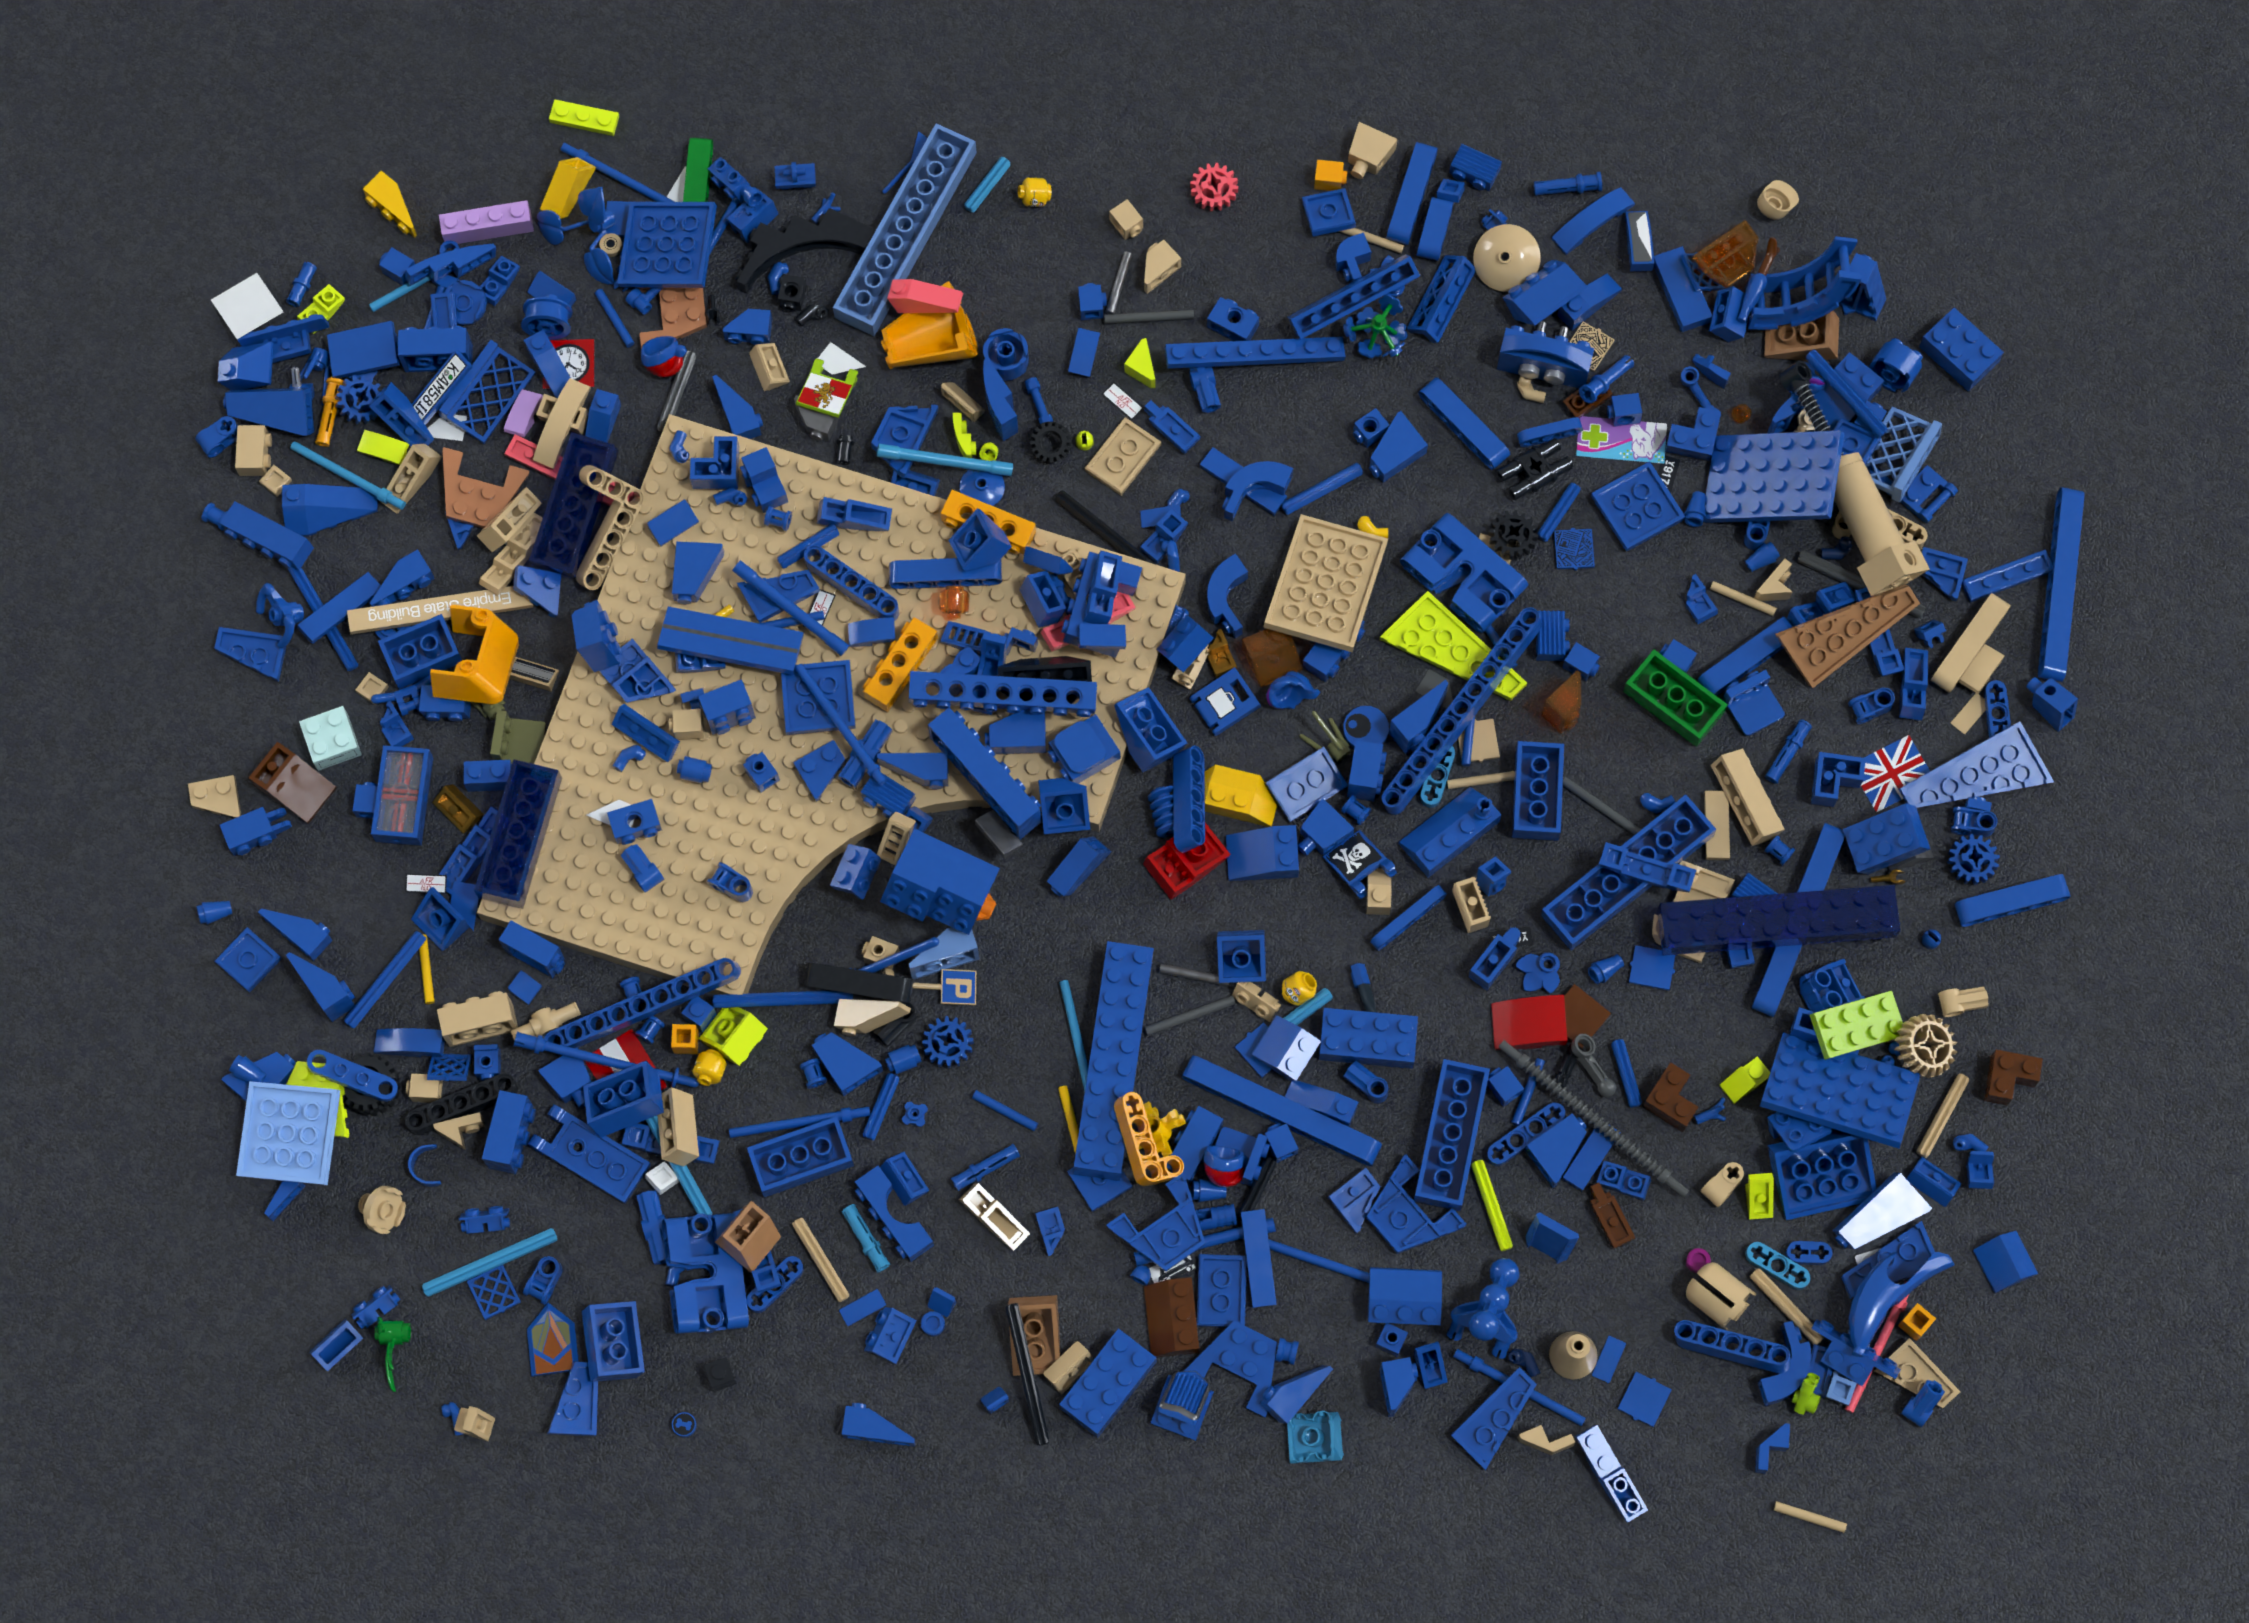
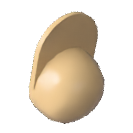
M1775 180L1761 192L1757 205L1764 216L1773 220H1779L1785 217L1797 205L1799 197L1789 184Z

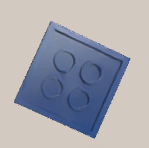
M1650 461L1591 493L1592 499L1626 552L1684 521L1686 517Z
M850 660L803 664L849 729H855ZM796 670L794 675L781 673L786 735L838 730Z

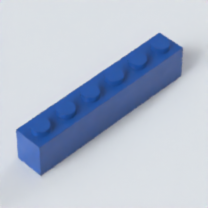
M1405 254L1289 315L1287 318L1297 337L1302 339L1420 277V274L1411 256Z

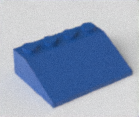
M1834 1130L1829 1135L1797 1152H1791L1784 1142L1767 1145L1772 1172L1786 1220L1861 1204L1876 1190L1868 1139Z

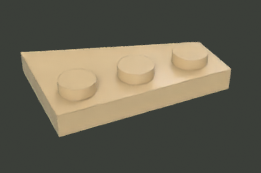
M1910 1338L1889 1357L1901 1369L1896 1379L1879 1369L1874 1371L1915 1394L1920 1391L1927 1380H1935L1942 1385V1389L1945 1391L1937 1403V1406L1942 1409L1960 1393L1957 1387Z

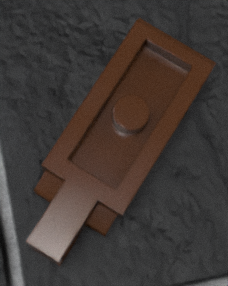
M1600 1183L1590 1186L1589 1190L1594 1198L1590 1200L1592 1209L1613 1250L1634 1240L1635 1235L1614 1195L1612 1196L1610 1192L1604 1193Z

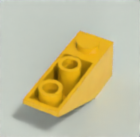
M380 171L363 188L366 196L365 201L373 208L377 206L381 210V214L388 221L394 220L398 224L397 227L404 234L407 235L409 233L415 238L417 234L398 184L384 172Z

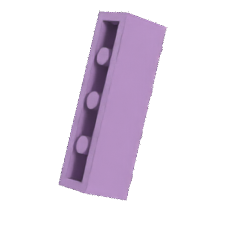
M527 200L439 215L444 242L451 240L461 244L534 232L531 210Z

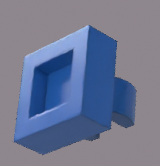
M1933 619L1914 629L1917 638L1924 640L1927 647L1933 648L1932 639L1936 637L1938 642L1943 643L1944 637L1941 633L1945 632L1946 629L1942 622Z
M703 688L680 694L682 703L690 701L691 709H701L698 696L705 694Z

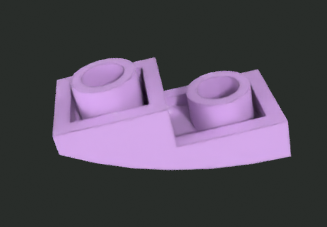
M522 389L508 415L504 432L525 437L535 423L534 415L540 406L543 395Z

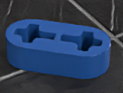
M1794 1241L1787 1247L1785 1254L1787 1258L1799 1265H1824L1832 1257V1248L1825 1242ZM1798 1247L1800 1252H1807V1254H1801L1799 1259H1797L1795 1254H1791V1251ZM1819 1248H1822L1823 1252H1826L1827 1255L1823 1259H1819V1255L1811 1254V1252H1817Z

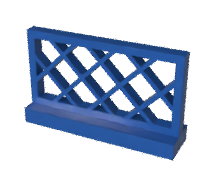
M492 340L488 342L472 364V369L439 409V417L445 421H450L483 444H485L512 407L521 390L526 388L536 374L534 370L499 348L498 344ZM501 355L507 359L509 367L496 369L494 361ZM523 370L528 375L523 381L514 382L512 371ZM510 371L511 382L498 384L496 373ZM494 374L496 385L483 387L481 380L483 376ZM513 387V396L508 399H501L500 388ZM497 389L499 400L486 402L484 391ZM481 392L483 403L470 404L468 397L471 393ZM500 404V414L488 417L486 406ZM484 407L486 418L473 420L471 409ZM468 409L470 420L460 422L454 416L458 411ZM487 422L488 430L484 436L475 432L474 424Z

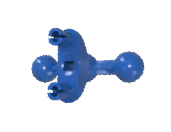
M1508 1258L1497 1259L1491 1265L1489 1274L1493 1284L1483 1288L1480 1292L1479 1301L1461 1304L1451 1311L1452 1322L1447 1331V1336L1452 1339L1454 1332H1456L1455 1341L1461 1340L1465 1326L1469 1328L1472 1336L1478 1340L1488 1341L1496 1338L1492 1354L1497 1357L1499 1350H1501L1500 1359L1506 1358L1510 1344L1517 1340L1518 1335L1515 1325L1504 1311L1508 1307L1510 1300L1506 1288L1512 1287L1519 1279L1517 1264Z

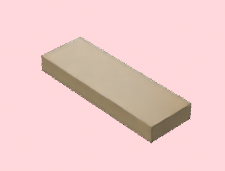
M1705 791V817L1716 828L1714 837L1705 843L1706 860H1729V800L1724 791Z

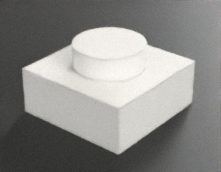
M665 1161L646 1173L645 1179L660 1195L679 1183L675 1172Z

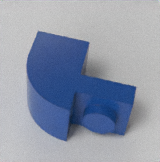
M1364 232L1348 237L1337 249L1336 271L1343 270L1346 282L1350 281L1352 283L1361 278L1362 275L1358 265L1371 260V250Z

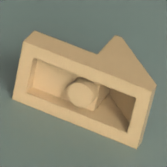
M1784 559L1757 590L1754 598L1759 601L1790 599L1792 591L1784 583L1792 574L1789 572L1792 563Z
M479 1112L435 1123L433 1126L439 1135L466 1150L462 1132L467 1134L478 1132L479 1128L485 1127V1124Z
M475 1407L461 1408L454 1430L489 1441L495 1418Z

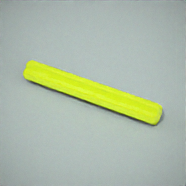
M1477 1160L1471 1164L1499 1248L1501 1251L1509 1250L1513 1247L1485 1163L1483 1160Z

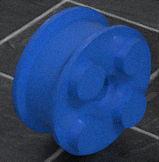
M549 294L545 297H534L527 299L523 304L525 318L521 321V328L525 333L532 336L544 330L549 340L561 339L569 335L571 327L568 319L571 318L573 311L569 304L558 299L556 295Z

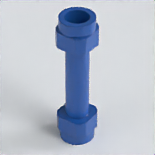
M1036 377L1027 379L1024 384L1027 393L1031 394L1040 417L1038 419L1039 424L1053 421L1051 414L1047 413L1041 397L1039 381Z

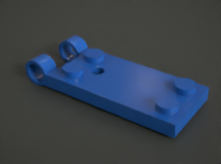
M553 1104L547 1115L554 1121L562 1124V1128L551 1144L534 1134L527 1145L626 1204L651 1163L607 1136L600 1137L588 1124ZM577 1143L583 1146L579 1152L574 1150V1145Z

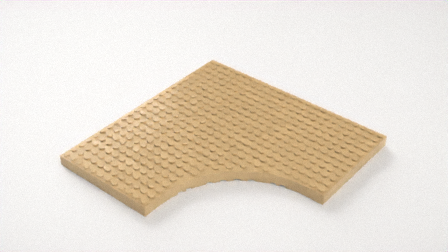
M669 414L640 489L644 494V502L619 552L613 558L598 597V602L601 604L602 610L607 612L610 622L616 624L618 629L616 641L619 643L620 648L633 638L676 691L626 703L600 671L594 672L581 654L577 652L477 914L481 920L505 928L512 920L551 943L669 981L719 959L728 958L737 962L741 967L739 978L707 993L713 995L748 994L768 941L781 920L784 911L795 900L800 890L824 867L832 862V859L840 853H844L848 844L855 845L863 838L886 829L889 819L882 814L883 811L878 807L872 809L862 801L861 790L870 778L867 771L856 788L849 787L838 779V775L850 759L852 747L839 730L786 735L780 672L725 662L726 668L720 670L676 672L675 652L657 649L668 606L714 615L730 604L734 612L727 616V618L759 623L737 585L739 582H747L732 571L733 568L741 560L753 569L758 576L766 579L780 577L782 574L808 570L804 557L784 569L778 563L777 558L827 527L826 525L816 524L819 502L823 497L845 502L851 499L892 508L889 531H865L836 527L839 531V536L822 545L821 548L897 600L899 617L894 621L896 641L902 635L901 630L906 622L910 623L914 617L937 630L938 640L917 671L940 673L944 667L953 663L956 655L961 651L960 649L940 643L948 621L983 629L1004 636L1005 633L1009 634L1012 627L1021 631L1026 629L1033 632L1035 637H1038V646L1035 653L1013 644L1009 655L1006 656L1005 664L1019 659L1059 656L1091 660L1092 682H1097L1095 714L1121 753V759L1079 783L1087 788L1090 829L1096 832H1100L1128 751L1114 705L1148 687L1150 688L1161 656L1157 648L1164 640L1175 606L1179 604L1186 584V574L1036 528V533L1029 546L1031 548L1058 557L1075 549L1081 559H1086L1089 551L1099 554L1101 550L1122 556L1123 562L1142 567L1136 591L1133 596L1129 595L1136 607L1135 610L1110 623L1125 625L1126 648L1120 649L1116 658L1085 648H1079V646L1072 644L1051 652L1041 635L1042 629L1048 626L1038 628L1019 590L1027 575L1046 570L1025 564L1023 562L1024 555L1021 553L1013 554L1008 551L1001 558L1002 583L998 585L894 589L889 586V563L892 561L957 558L948 540L959 528H949L941 521V511L946 503L945 499ZM677 430L687 434L683 447L689 452V459L685 463L675 461L669 450ZM714 436H737L740 448L737 490L742 491L747 496V502L743 506H737L728 501L717 505L713 495L726 489L692 488L690 460L691 458H713ZM767 447L772 457L778 477L788 498V503L774 509L783 512L792 511V519L787 531H783L781 527L774 525H764L766 512L763 513L760 506H755L751 494H754L752 487L747 488L742 477L743 474L740 467L743 466L741 458ZM685 499L699 520V523L663 546H660L648 529L647 523ZM964 513L961 517L968 519L972 514ZM1012 530L1004 531L1006 536H1011L1014 534V531ZM676 541L722 544L724 557L698 602H691V604L685 605L674 601L672 586ZM814 555L810 557L809 560L812 562H816L821 557L818 555ZM831 568L828 570V573L836 574L839 569ZM810 571L821 590L836 595L823 626L849 645V623L876 619L878 617ZM1057 574L1059 580H1062L1065 585L1064 590L1067 596L1075 599L1062 574ZM852 580L846 583L848 587L857 585V582ZM817 593L796 605L808 614ZM869 593L864 598L872 600L876 595ZM892 606L883 608V611L886 613L894 610ZM782 611L764 622L792 616L786 611ZM1064 612V614H1063V616L1061 617L1060 621H1062L1063 618H1064L1065 616H1067L1066 612ZM802 624L784 628L804 632L796 665L850 660L856 728L850 730L857 740L863 739L876 719L887 724L893 731L881 748V753H943L930 739L928 724L946 709H940L936 705L927 704V707L920 708L914 707L913 703H908L910 681L889 712L884 711L864 697L863 686L869 677L873 678L877 672L875 670L877 664L881 659H886L892 642L872 643V646L849 647L840 656L813 632L803 627ZM952 629L949 639L953 640L956 633L955 629ZM964 632L960 633L957 641H962ZM972 635L968 636L966 643L970 644ZM977 637L976 646L979 645L981 638ZM911 641L906 644V647L912 649L918 644ZM897 660L893 665L895 667H902L905 662ZM741 679L756 717L745 726L737 725L730 728V731L725 734L718 735L716 733L712 735L703 710H701L704 738L679 739L680 743L672 760L666 762L611 725L619 707L626 704L675 738L674 733L669 730V718H673V710L691 709L690 701L682 703L681 693L703 688L704 693H707ZM883 679L880 684L888 686L892 683V680ZM929 686L926 692L934 696L939 693V689L935 686ZM999 691L998 693L999 699L1005 700L1008 698V696L1002 693L1001 691ZM1077 698L1072 704H1076L1079 699ZM950 706L953 712L958 711L965 719L964 724L968 729L973 728L979 734V741L984 746L985 733H989V725L1014 714L1006 712V709H997L992 715L972 710H961L960 706ZM1045 711L1046 753L995 754L994 758L999 763L1001 761L1004 762L1011 771L1009 775L1014 780L1019 779L1026 788L1024 790L1029 797L1033 795L1041 805L1038 780L1062 778L1059 772L1061 767L1057 762L1053 763L1048 756V742L1055 739L1058 733L1079 721H1085L1090 717H1078L1076 713L1057 716L1053 715V712ZM834 740L845 757L846 762L840 771H837L831 784L823 791L820 800L816 802L793 762ZM639 745L641 749L645 750L646 755L643 760L637 761L635 758L629 760L622 772L612 767L623 749ZM761 752L765 754L780 778V781L760 793L747 775L743 766L748 757L753 754L758 755ZM687 756L705 760L708 764H712L709 782L697 783L680 779V774L677 773L679 760H684V757ZM949 759L948 786H943L942 789H930L929 786H923L880 766L881 773L915 793L916 800L911 807L915 806L925 813L968 807L990 808L989 804ZM652 799L662 830L658 831V834L653 837L645 838L642 836L635 838V841L630 844H617L611 826L589 817L587 814L617 800L633 805ZM635 819L631 828L639 827L641 820ZM637 844L648 860L655 864L665 879L646 893L633 877L634 874L621 857L624 850L631 845ZM719 862L728 865L749 880L753 889V895L749 901L738 902L707 884L708 878L711 879L718 869L717 865ZM738 886L736 892H744L747 886ZM731 964L725 966L723 971L725 976L732 972ZM709 973L705 974L702 978L704 985L708 984L711 979ZM686 982V983L683 984V985L689 987L688 982Z

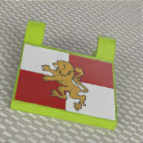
M816 358L796 401V405L839 418L853 387L857 383L858 371L849 369L845 381L822 375L824 360Z

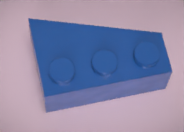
M1856 253L1850 264V272L1861 273L1862 280L1854 293L1849 298L1845 297L1839 302V305L1846 306L1855 310L1856 313L1876 321L1886 301L1877 262L1872 260L1871 257Z

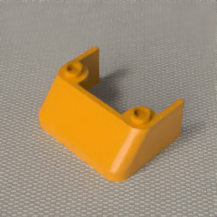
M451 604L452 631L454 633L484 637L477 660L460 661L456 665L454 672L431 669L433 697L497 704L503 700L519 646L518 635L488 609Z

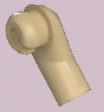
M1521 376L1517 382V387L1523 398L1544 403L1546 392L1534 390L1531 379Z

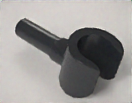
M710 295V307L706 311V323L709 325V320L715 319L717 324H719L720 312L715 307V296Z

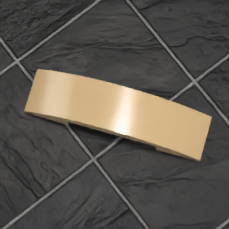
M569 378L548 417L533 461L552 469L555 468L563 451V443L579 408L583 406L591 389L590 386Z

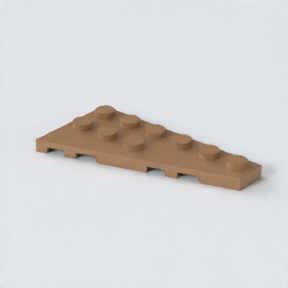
M1904 584L1775 635L1807 684L1814 688L1917 607L1920 602L1911 588Z

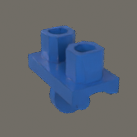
M791 162V165L775 166L776 189L786 190L799 187H815V163L796 164V162Z

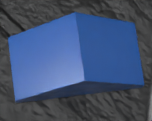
M1817 602L1793 607L1790 609L1787 619L1795 627L1825 614Z
M1439 1342L1415 1348L1413 1355L1424 1388L1427 1389L1447 1383Z

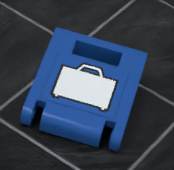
M1235 667L1189 698L1192 703L1201 699L1194 706L1209 729L1217 724L1219 725L1212 730L1214 736L1219 735L1261 707ZM1238 682L1249 696L1243 702L1232 688Z

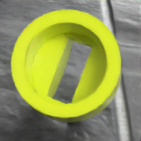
M1088 431L1079 432L1075 438L1076 446L1080 450H1089L1093 446V436ZM1082 436H1086L1087 444H1082Z
M991 442L985 443L981 447L980 458L987 461L996 460L998 456L997 446Z

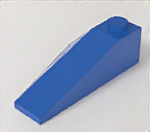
M313 484L282 485V509L285 527L301 536H311L317 534V531L328 527L331 529L342 522L353 521L378 512L377 496L358 487Z

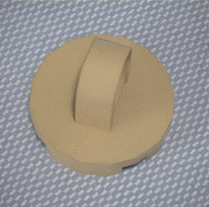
M381 1186L376 1188L371 1194L366 1193L360 1198L358 1208L363 1214L364 1222L370 1230L379 1234L390 1233L388 1230L392 1229L393 1226L398 1227L400 1225L406 1208L405 1202L402 1201L401 1195L403 1194L401 1191L391 1186Z

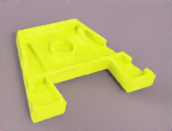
M297 1061L286 1085L341 1090L334 1137L349 1138V1129L346 1128L345 1123L347 1109H344L343 1105L344 1086L311 1073L307 1067V1062ZM312 1062L313 1066H315L316 1068H322L325 1066V1063Z

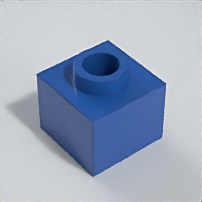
M1386 1323L1376 1343V1348L1398 1357L1408 1332ZM1390 1334H1393L1397 1337V1340L1395 1342H1390L1388 1340V1336Z

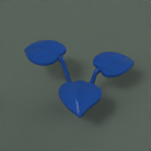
M602 187L585 189L578 195L580 210L584 215L588 216V220L562 227L561 219L555 212L543 210L537 214L538 226L542 235L553 245L563 242L564 235L562 231L589 224L593 232L600 233L589 247L590 252L584 254V263L587 271L594 279L604 284H614L613 269L609 256L602 249L595 248L601 238L607 234L606 229L615 224L613 213L605 209Z

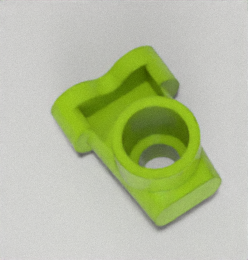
M1808 1373L1806 1379L1802 1382L1800 1390H1796L1792 1399V1403L1796 1404L1795 1412L1802 1415L1806 1411L1812 1414L1815 1413L1821 1396L1814 1394L1815 1387H1817L1820 1380L1818 1375Z

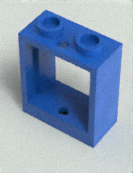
M512 920L509 922L499 938V942L505 952L551 978L556 973L559 974L565 965V958L557 945Z

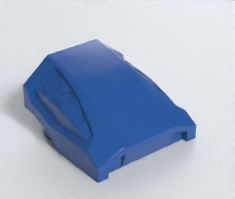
M1845 959L1825 965L1800 978V993L1810 1011L1819 1012L1865 998L1860 994L1845 965Z

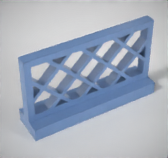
M1892 406L1882 423L1888 429L1886 433L1891 432L1894 440L1883 443L1881 439L1875 450L1881 449L1884 457L1873 459L1871 456L1866 467L1871 466L1874 473L1870 475L1876 487L1891 494L1892 500L1900 503L1939 439L1942 423L1934 420L1931 424ZM1893 415L1903 419L1904 424L1893 426L1891 422ZM1919 426L1925 430L1921 434L1913 435L1911 427ZM1907 429L1909 436L1898 439L1895 431ZM1912 441L1913 450L1904 452L1901 444ZM1896 445L1899 453L1888 455L1885 448ZM1902 458L1904 465L1893 468L1891 461ZM1886 462L1889 470L1878 472L1875 464ZM1892 475L1894 481L1890 486L1883 483L1880 477Z

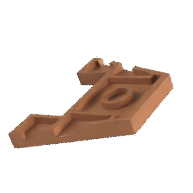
M635 287V289L638 288L641 292L650 290L649 287ZM703 288L661 289L659 297L663 330L641 332V349L643 344L656 337L671 336L676 339H682L707 328Z
M443 447L446 518L484 528L516 495L523 482L528 478L529 470L510 465L504 487L458 475L463 452Z

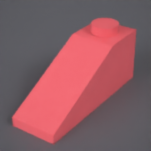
M914 279L892 280L887 299L897 313H958L963 292Z

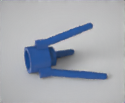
M314 348L307 363L300 372V382L303 377L305 379L308 378L312 369L322 371L325 368L323 397L328 386L326 380L330 376V354L322 348Z

